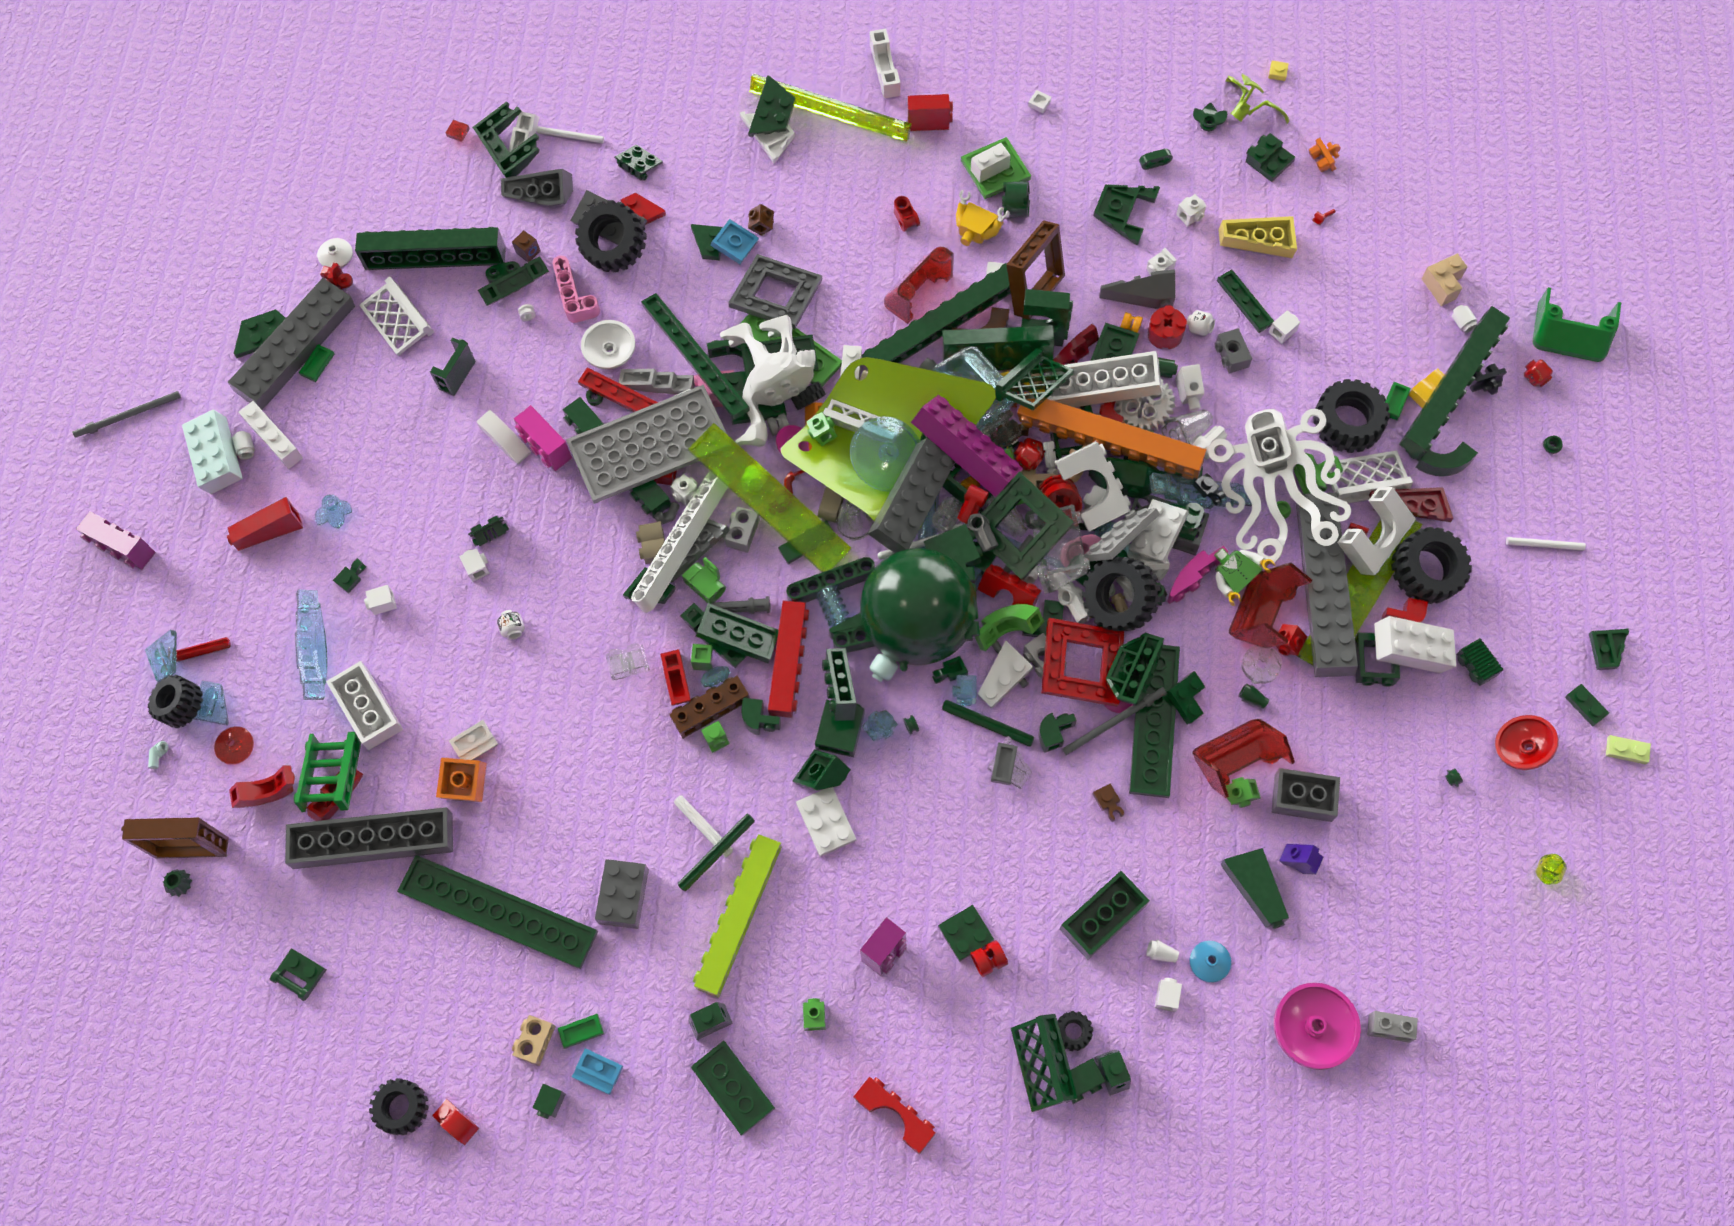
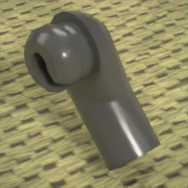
M672 502L668 512H657L655 514V520L657 522L661 521V524L673 521L680 505Z

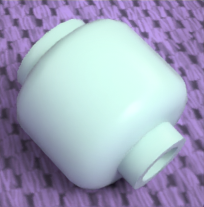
M877 654L870 665V670L873 672L872 677L880 682L883 679L891 680L898 669L896 661L884 654Z

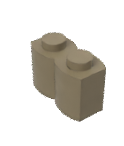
M661 521L639 525V531L636 532L638 543L641 542L642 548H639L640 559H644L645 564L652 563L665 542Z

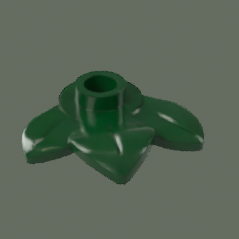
M1212 103L1207 104L1203 110L1194 108L1193 111L1194 119L1200 123V127L1204 131L1208 132L1215 130L1217 125L1223 124L1228 115L1227 111L1217 112Z

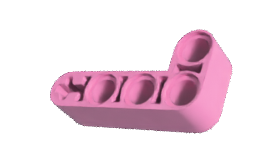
M562 255L555 257L553 268L568 320L577 323L597 317L600 314V308L596 297L592 295L578 297L568 259Z

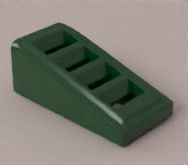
M861 613L830 628V638L833 639L834 635L839 631L863 626Z

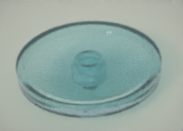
M892 417L873 418L865 422L852 438L850 445L852 465L858 476L866 484L881 491H891L912 451L920 440L912 428L901 420Z

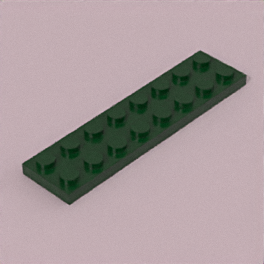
M1163 645L1158 666L1145 695H1150L1162 687L1167 691L1178 683L1179 646ZM1167 694L1154 701V704L1150 707H1144L1135 713L1129 794L1162 798L1170 797L1176 708Z

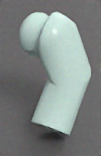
M160 741L149 750L148 768H159V758L169 749L167 742Z

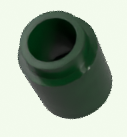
M1158 358L1160 377L1172 378V375H1176L1178 364H1175V360Z

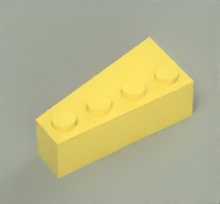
M1293 216L1222 220L1218 229L1220 246L1293 258L1297 251Z

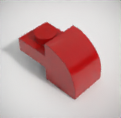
M448 1099L432 1115L443 1129L463 1145H466L479 1129L470 1118L463 1114Z

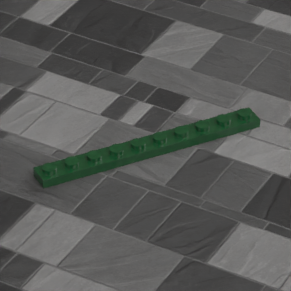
M657 293L642 300L641 303L644 309L735 420L749 412L750 409L747 403Z

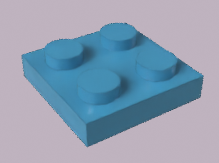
M729 219L713 239L711 246L738 264H741L756 245L759 237Z

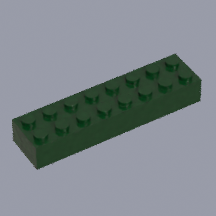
M498 227L365 231L356 233L355 252L365 270L493 266L505 263L506 246Z

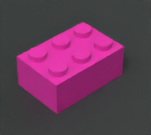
M531 405L513 418L516 423L515 429L519 433L520 439L525 444L528 442L531 445L530 449L536 456L540 455L542 457L541 460L547 468L551 467L554 471H557L572 459L566 441Z

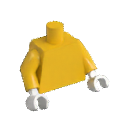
M961 190L959 193L961 202H959L956 211V225L959 228V234L962 236L961 243L965 246H969L972 241L981 244L984 240L995 237L1004 223L1003 220L1010 216V212L1007 210L1005 215L1002 216L1004 208L1001 207L997 211L998 215L971 202L966 204V201L971 198V194L968 192V196L963 198L964 190Z

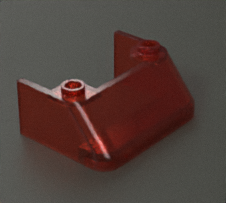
M1291 562L1270 568V573L1265 570L1261 571L1247 584L1229 628V634L1232 637L1262 648H1271L1288 643V639L1273 628V624L1282 602L1292 600L1299 586L1312 582L1309 576Z
M1261 719L1250 720L1193 750L1194 759L1208 783L1225 798L1229 797L1226 785L1230 783L1229 775L1259 760L1273 764L1283 758L1290 764L1295 763L1287 736Z

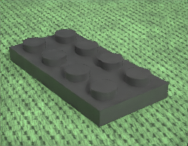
M586 190L570 221L578 225L577 222L579 219L582 220L584 217L582 214L585 210L588 212L591 205L597 206L598 202L605 201L607 203L608 200ZM639 216L640 219H641V222H642V223L644 224V226H645L647 220H646L645 218ZM618 222L611 223L602 229L599 236L619 245L624 236L623 224Z

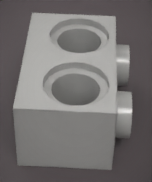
M737 506L736 511L732 512L730 516V531L723 537L727 547L748 553L760 521L759 512ZM742 519H747V520H748V521L745 522V523H741V522H740V520H742ZM736 535L742 536L740 539H734Z
M1374 1011L1369 1014L1367 1035L1410 1043L1416 1040L1418 1018Z

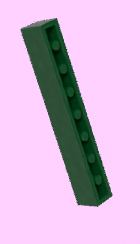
M581 397L562 409L565 415L563 419L568 426L572 425L575 428L576 435L604 424ZM654 480L629 490L631 498L635 502L639 501L646 515L650 514L653 518H655L654 516L657 512H664L671 505L669 497Z

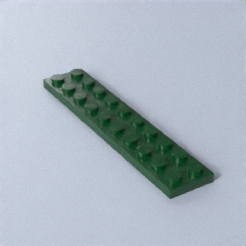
M415 855L397 890L398 893L578 969L582 968L598 933L594 928L418 855Z

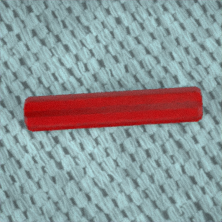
M228 637L175 650L172 652V657L178 662L230 648L231 643Z

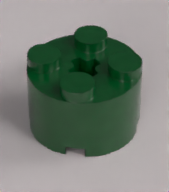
M1003 182V192H1006L1005 196H1002L1004 215L1008 210L1010 212L1008 218L1028 217L1030 211L1029 182Z

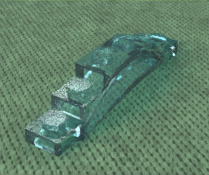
M1152 473L1149 476L1152 493L1162 494L1165 499L1177 501L1178 505L1186 506L1189 503H1198L1205 509H1211L1216 506L1208 496L1203 498L1193 487L1192 484L1197 479L1193 478V480L1169 473ZM1215 481L1220 486L1218 490L1223 491L1221 486L1222 482ZM1230 482L1231 490L1243 497L1245 506L1251 507L1252 503L1245 492L1244 486L1239 483ZM1226 496L1222 499L1223 502L1217 506L1226 507L1225 504L1227 502H1230L1231 506L1234 504L1239 505V502Z
M298 589L296 592L297 611L295 615L297 631L295 632V648L300 684L303 685V699L324 700L327 680V644L321 605L318 602V590Z

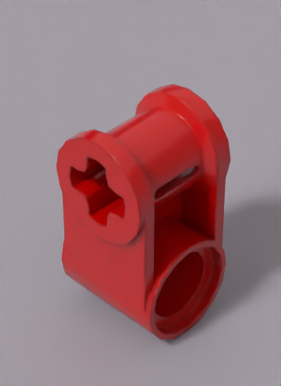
M898 196L894 200V215L902 231L905 232L907 228L915 225L920 226L918 214L913 209L909 199L905 196Z

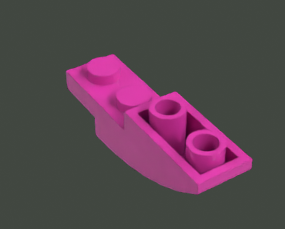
M1222 546L1221 548H1223L1228 553V550L1224 546ZM1203 550L1187 563L1172 586L1167 600L1169 604L1174 601L1179 602L1189 591H1196L1201 586L1200 583L1203 576L1211 571L1210 568L1221 564L1214 556L1218 550L1210 555Z

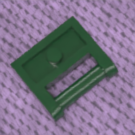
M291 948L277 970L271 974L270 981L275 984H281L297 994L299 999L305 1001L327 969ZM288 971L307 984L302 988L283 975Z

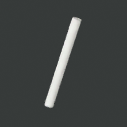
M537 127V133L602 144H604L605 140L602 136Z
M1506 538V545L1582 551L1586 548L1585 543Z

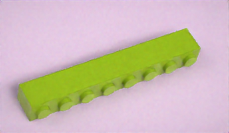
M758 834L756 839L753 838L749 850H751L748 858H744L741 866L743 869L742 874L735 879L733 895L730 894L727 898L725 914L721 913L717 925L720 926L717 933L713 932L709 944H711L709 952L705 951L701 960L703 966L694 976L693 983H695L694 987L697 990L717 998L720 997L781 851V842Z

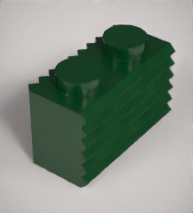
M1481 638L1463 647L1456 654L1460 665L1467 668L1469 677L1473 682H1477L1479 686L1497 677L1503 671L1501 664H1499Z

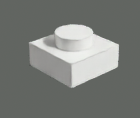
M1036 90L1028 102V107L1044 113L1052 97Z

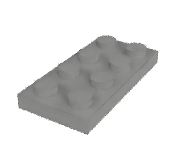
M1144 508L1138 511L1130 510V512L1125 514L1123 520L1113 525L1114 528L1101 536L1102 539L1098 543L1089 547L1090 550L1084 555L1086 560L1113 559L1160 515L1157 508Z

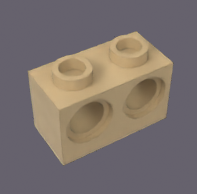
M529 1015L522 1022L520 1028L522 1033L520 1038L516 1039L513 1044L512 1051L514 1052L512 1055L540 1066L556 1026ZM540 1025L541 1031L539 1034L533 1035V1027ZM527 1045H532V1052L529 1055H524V1048Z

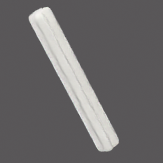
M680 795L674 800L675 805L714 846L722 839L683 796ZM731 846L723 853L724 857H728L733 852Z

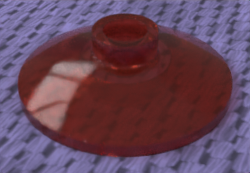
M234 726L225 729L218 735L214 744L217 758L226 764L243 762L252 753L254 747L253 736L243 727ZM234 740V744L229 746V743Z

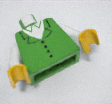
M1221 548L1214 555L1221 562L1215 569L1217 572L1215 576L1217 587L1226 598H1229L1231 606H1235V603L1232 601L1234 598L1239 599L1241 602V597L1238 593L1263 570L1262 566L1268 573L1271 570L1267 568V565L1273 564L1276 566L1271 559H1265L1259 554L1247 550L1233 551L1229 555Z

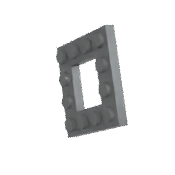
M757 254L731 297L729 308L765 320L788 315L791 319L792 329L795 330L822 282V275ZM766 276L797 286L786 307L755 297Z

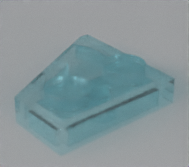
M169 630L144 649L157 682H161V679L164 677L167 678L168 675L176 673L177 632L174 630Z

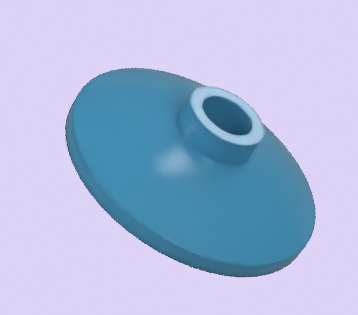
M1203 941L1192 950L1190 954V967L1199 979L1205 982H1218L1228 975L1231 969V957L1228 950L1222 944L1215 941ZM1209 957H1213L1215 959L1214 964H1211L1208 961Z

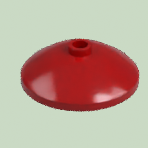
M1522 715L1509 720L1500 728L1495 739V748L1500 759L1506 765L1519 770H1531L1545 765L1554 757L1559 744L1554 726L1546 719L1535 715Z

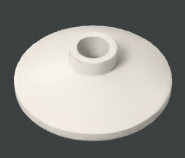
M334 238L320 246L317 257L322 266L332 267L333 263H338L340 268L350 262L353 250L346 240Z

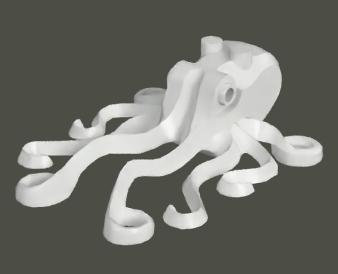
M1275 409L1259 411L1249 416L1245 424L1248 443L1233 446L1228 440L1220 438L1214 440L1209 445V457L1218 463L1229 461L1236 453L1241 452L1245 455V458L1233 464L1225 473L1221 483L1226 496L1239 502L1237 508H1233L1231 503L1227 502L1225 504L1227 510L1233 514L1240 513L1244 509L1245 501L1242 496L1231 490L1230 482L1241 469L1245 470L1243 486L1252 503V511L1236 536V543L1241 549L1248 550L1253 548L1258 540L1253 535L1251 541L1245 544L1242 538L1253 525L1261 511V500L1253 486L1254 478L1260 476L1264 479L1268 508L1279 525L1280 534L1278 539L1268 538L1263 540L1258 546L1257 554L1265 559H1271L1273 562H1276L1281 557L1288 528L1276 502L1275 478L1278 474L1283 477L1291 498L1311 514V530L1316 542L1323 546H1330L1337 541L1339 537L1337 527L1329 521L1320 522L1321 515L1318 508L1299 492L1293 474L1296 464L1303 465L1306 472V485L1311 494L1316 498L1345 509L1343 515H1337L1336 512L1332 511L1330 517L1337 522L1345 521L1350 517L1351 507L1347 502L1331 496L1318 488L1314 464L1304 452V449H1312L1325 454L1326 462L1321 471V479L1326 484L1332 485L1337 483L1341 476L1340 469L1336 468L1334 470V478L1327 477V473L1335 460L1332 449L1326 444L1317 441H1296V436L1302 432L1317 434L1324 429L1327 421L1325 414L1321 410H1307L1302 415L1301 424L1287 430L1283 415ZM1312 416H1317L1320 419L1319 424L1315 427L1308 425V420ZM1218 446L1226 448L1227 451L1224 456H1217L1215 454V449ZM1323 529H1330L1332 531V536L1327 540L1320 537V532ZM1267 546L1275 547L1276 552L1273 556L1264 555V549Z

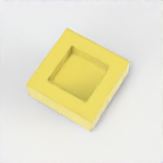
M1271 61L1268 78L1285 81L1289 63Z

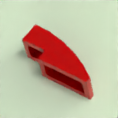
M680 650L661 653L671 705L690 702L691 698Z
M357 769L352 792L363 777V773ZM325 784L320 789V794L334 793L337 784ZM334 801L312 802L306 807L308 816L315 821L329 820L339 810Z

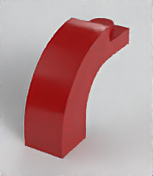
M283 765L274 775L262 780L236 782L229 789L232 808L263 805L291 794L294 791L293 784L295 781L291 765Z

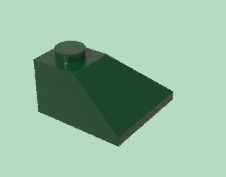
M814 749L793 779V782L816 791L836 787L845 781L851 769L837 756Z

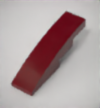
M1091 324L1059 352L1053 361L1062 365L1078 363V360L1089 354L1088 347L1099 340L1097 327Z

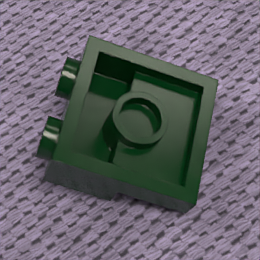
M1269 133L1267 136L1262 135L1257 146L1252 145L1247 150L1245 162L1273 182L1294 162L1295 156L1282 147L1283 142Z

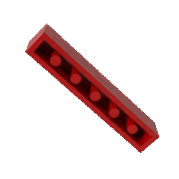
M782 602L768 704L769 716L792 718L793 712L797 711L798 700H795V694H799L800 682H797L798 675L802 674L800 657H804L805 645H802V640L806 639L807 627H804L805 621L809 620V610L806 609V603Z

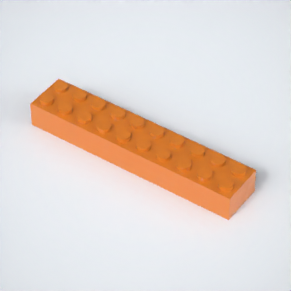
M1026 399L1032 403L1035 401V399ZM1049 399L1042 402L1034 411L1020 405L1017 412L1019 422L1025 427L1032 428L1034 426L1039 428V431L1047 434L1053 432L1059 438L1074 439V442L1085 445V443L1091 444L1096 441L1099 445L1103 444L1104 448L1109 450L1112 455L1128 456V459L1131 461L1139 462L1140 460L1156 468L1159 466L1171 474H1175V472L1181 473L1184 478L1193 480V478L1198 479L1207 449Z

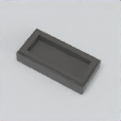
M998 742L991 782L1011 785L1018 746Z

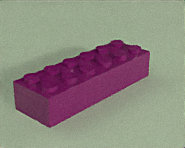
M937 395L925 404L911 421L916 428L995 497L1000 494L1019 471L1023 470L1016 460L1009 457L1001 447H998L991 441L989 436L977 429L974 423L969 422L959 410L953 408L940 395Z

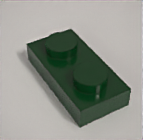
M1582 684L1565 696L1592 727L1609 714L1604 706Z

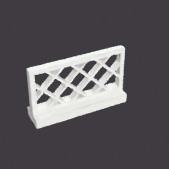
M389 276L384 280L387 284L359 306L399 356L426 334L431 336L434 331L399 285ZM389 291V300H382V295ZM371 303H376L375 311H369L366 307ZM380 303L388 304L386 311H379ZM392 304H399L398 312H391ZM378 315H385L384 323H377ZM390 315L397 316L396 324L388 323ZM401 316L409 317L407 324H400ZM387 327H395L393 335H386ZM399 328H406L405 336H398ZM411 328L420 331L415 336H409ZM397 339L404 340L403 345L397 349Z
M1396 450L1339 460L1343 468L1339 480L1348 486L1338 488L1337 483L1331 486L1333 492H1337L1338 499L1347 503L1369 500L1371 490H1377L1378 487L1411 489L1413 481L1411 476H1407ZM1394 457L1396 463L1393 466L1384 460ZM1368 461H1374L1378 463V466L1376 468H1373L1367 465L1366 463ZM1350 464H1356L1360 466V468L1358 471H1355L1349 468L1348 466ZM1382 465L1390 469V472L1385 474L1378 469ZM1363 468L1372 472L1370 477L1360 473ZM1346 471L1354 475L1352 480H1349L1342 476L1343 473ZM1394 471L1400 474L1402 478L1395 479L1390 475ZM1376 474L1384 478V480L1377 482L1372 478ZM1358 477L1366 481V483L1359 485L1354 481Z

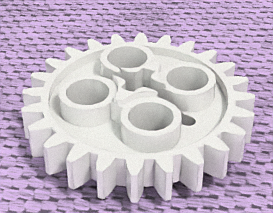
M1161 379V395L1116 401L1115 411L1124 417L1125 424L1148 430L1154 427L1158 430L1159 424L1165 426L1164 419L1170 421L1168 414H1174L1172 408H1175V403L1173 402L1175 397L1172 395L1173 391L1169 389L1168 383L1164 384ZM1155 397H1161L1159 400H1153ZM1136 408L1134 412H1129L1131 409ZM1149 413H1154V414H1153L1152 416H1150V417L1147 416V414H1149Z

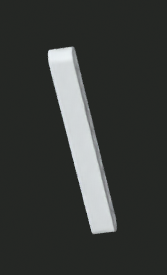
M713 469L706 474L633 592L631 599L642 612L648 613L655 608L726 492L729 483L718 469Z

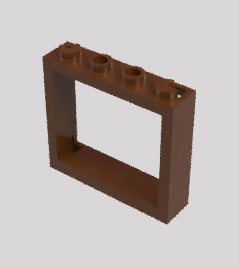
M1043 220L1006 264L1015 316L1029 320L1032 315H1023L1025 291L1027 289L1025 272L1043 250L1047 271L1032 289L1053 291L1065 277L1059 224Z
M199 817L125 819L124 826L121 828V831H123L122 840L153 858L227 857L229 837Z

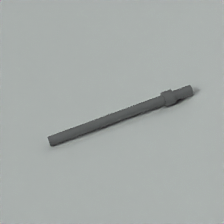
M179 391L173 392L94 423L92 421L87 423L85 427L74 430L72 433L75 438L87 433L93 434L98 432L100 428L181 398Z
M1162 687L1150 695L1146 694L1136 706L1132 705L1062 748L1065 755H1068L1144 707H1150L1154 704V701L1167 694V692Z

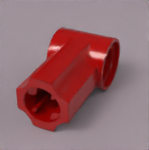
M971 484L965 494V502L957 518L961 522L968 524L969 517L973 514H978L980 508L985 504L989 492Z

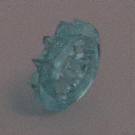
M717 666L708 670L701 678V684L704 687L718 685V683L728 678L730 674L729 668L727 666Z

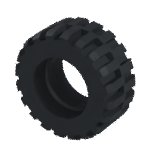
M608 200L607 203L600 201L597 206L591 205L588 212L586 210L583 212L582 215L584 217L577 222L579 228L575 229V234L578 236L575 241L576 245L579 246L580 254L593 266L605 272L610 270L613 273L619 272V269L624 271L628 269L629 264L633 266L636 263L635 259L637 257L641 258V250L646 247L643 241L647 239V234L644 232L645 226L641 222L640 217L619 201L617 203L614 200ZM611 223H622L624 236L620 244L612 250H600L598 238L602 229Z
M1344 379L1342 383L1337 381L1333 386L1326 388L1315 408L1325 414L1327 421L1324 429L1319 432L1320 439L1322 441L1326 440L1328 442L1327 445L1331 448L1334 446L1341 452L1347 450V453H1353L1354 450L1362 452L1365 448L1369 449L1374 443H1377L1390 418V413L1388 412L1389 405L1385 403V396L1379 394V389L1376 387L1372 388L1370 383H1362L1361 380L1357 379L1354 381ZM1341 406L1354 407L1363 413L1367 424L1361 426L1346 424L1338 417L1335 409ZM1314 416L1313 423L1317 426L1320 419Z
M1433 527L1420 529L1404 539L1396 547V552L1392 556V561L1395 562L1391 564L1392 571H1395L1393 575L1394 580L1399 582L1400 585L1398 587L1400 590L1404 589L1406 591L1405 595L1409 598L1413 596L1415 597L1414 599L1427 601L1428 604L1443 602L1461 591L1465 584L1469 582V573L1472 572V565H1469L1471 556L1467 555L1466 551L1468 549L1461 544L1462 540L1459 537L1455 538L1452 532H1444V529L1439 527L1435 529ZM1421 551L1429 552L1439 559L1443 567L1442 580H1435L1423 571L1419 561Z
M1114 557L1110 560H1103L1102 563H1097L1094 566L1095 570L1089 571L1087 574L1089 579L1088 581L1084 580L1083 584L1086 587L1085 592H1082V597H1085L1086 602H1083L1085 609H1089V612H1087L1088 616L1095 618L1094 623L1098 626H1103L1104 629L1113 631H1132L1135 628L1145 626L1144 622H1149L1153 618L1151 614L1156 613L1158 610L1156 603L1160 602L1161 597L1158 596V591H1161L1160 585H1156V581H1158L1156 574H1151L1152 569L1144 565V562L1134 558ZM1126 576L1133 586L1134 598L1130 607L1120 613L1111 605L1109 590L1116 578Z

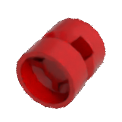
M997 940L987 944L984 950L979 948L970 953L974 965L982 978L991 974L993 968L1000 969L1008 965L1006 955Z

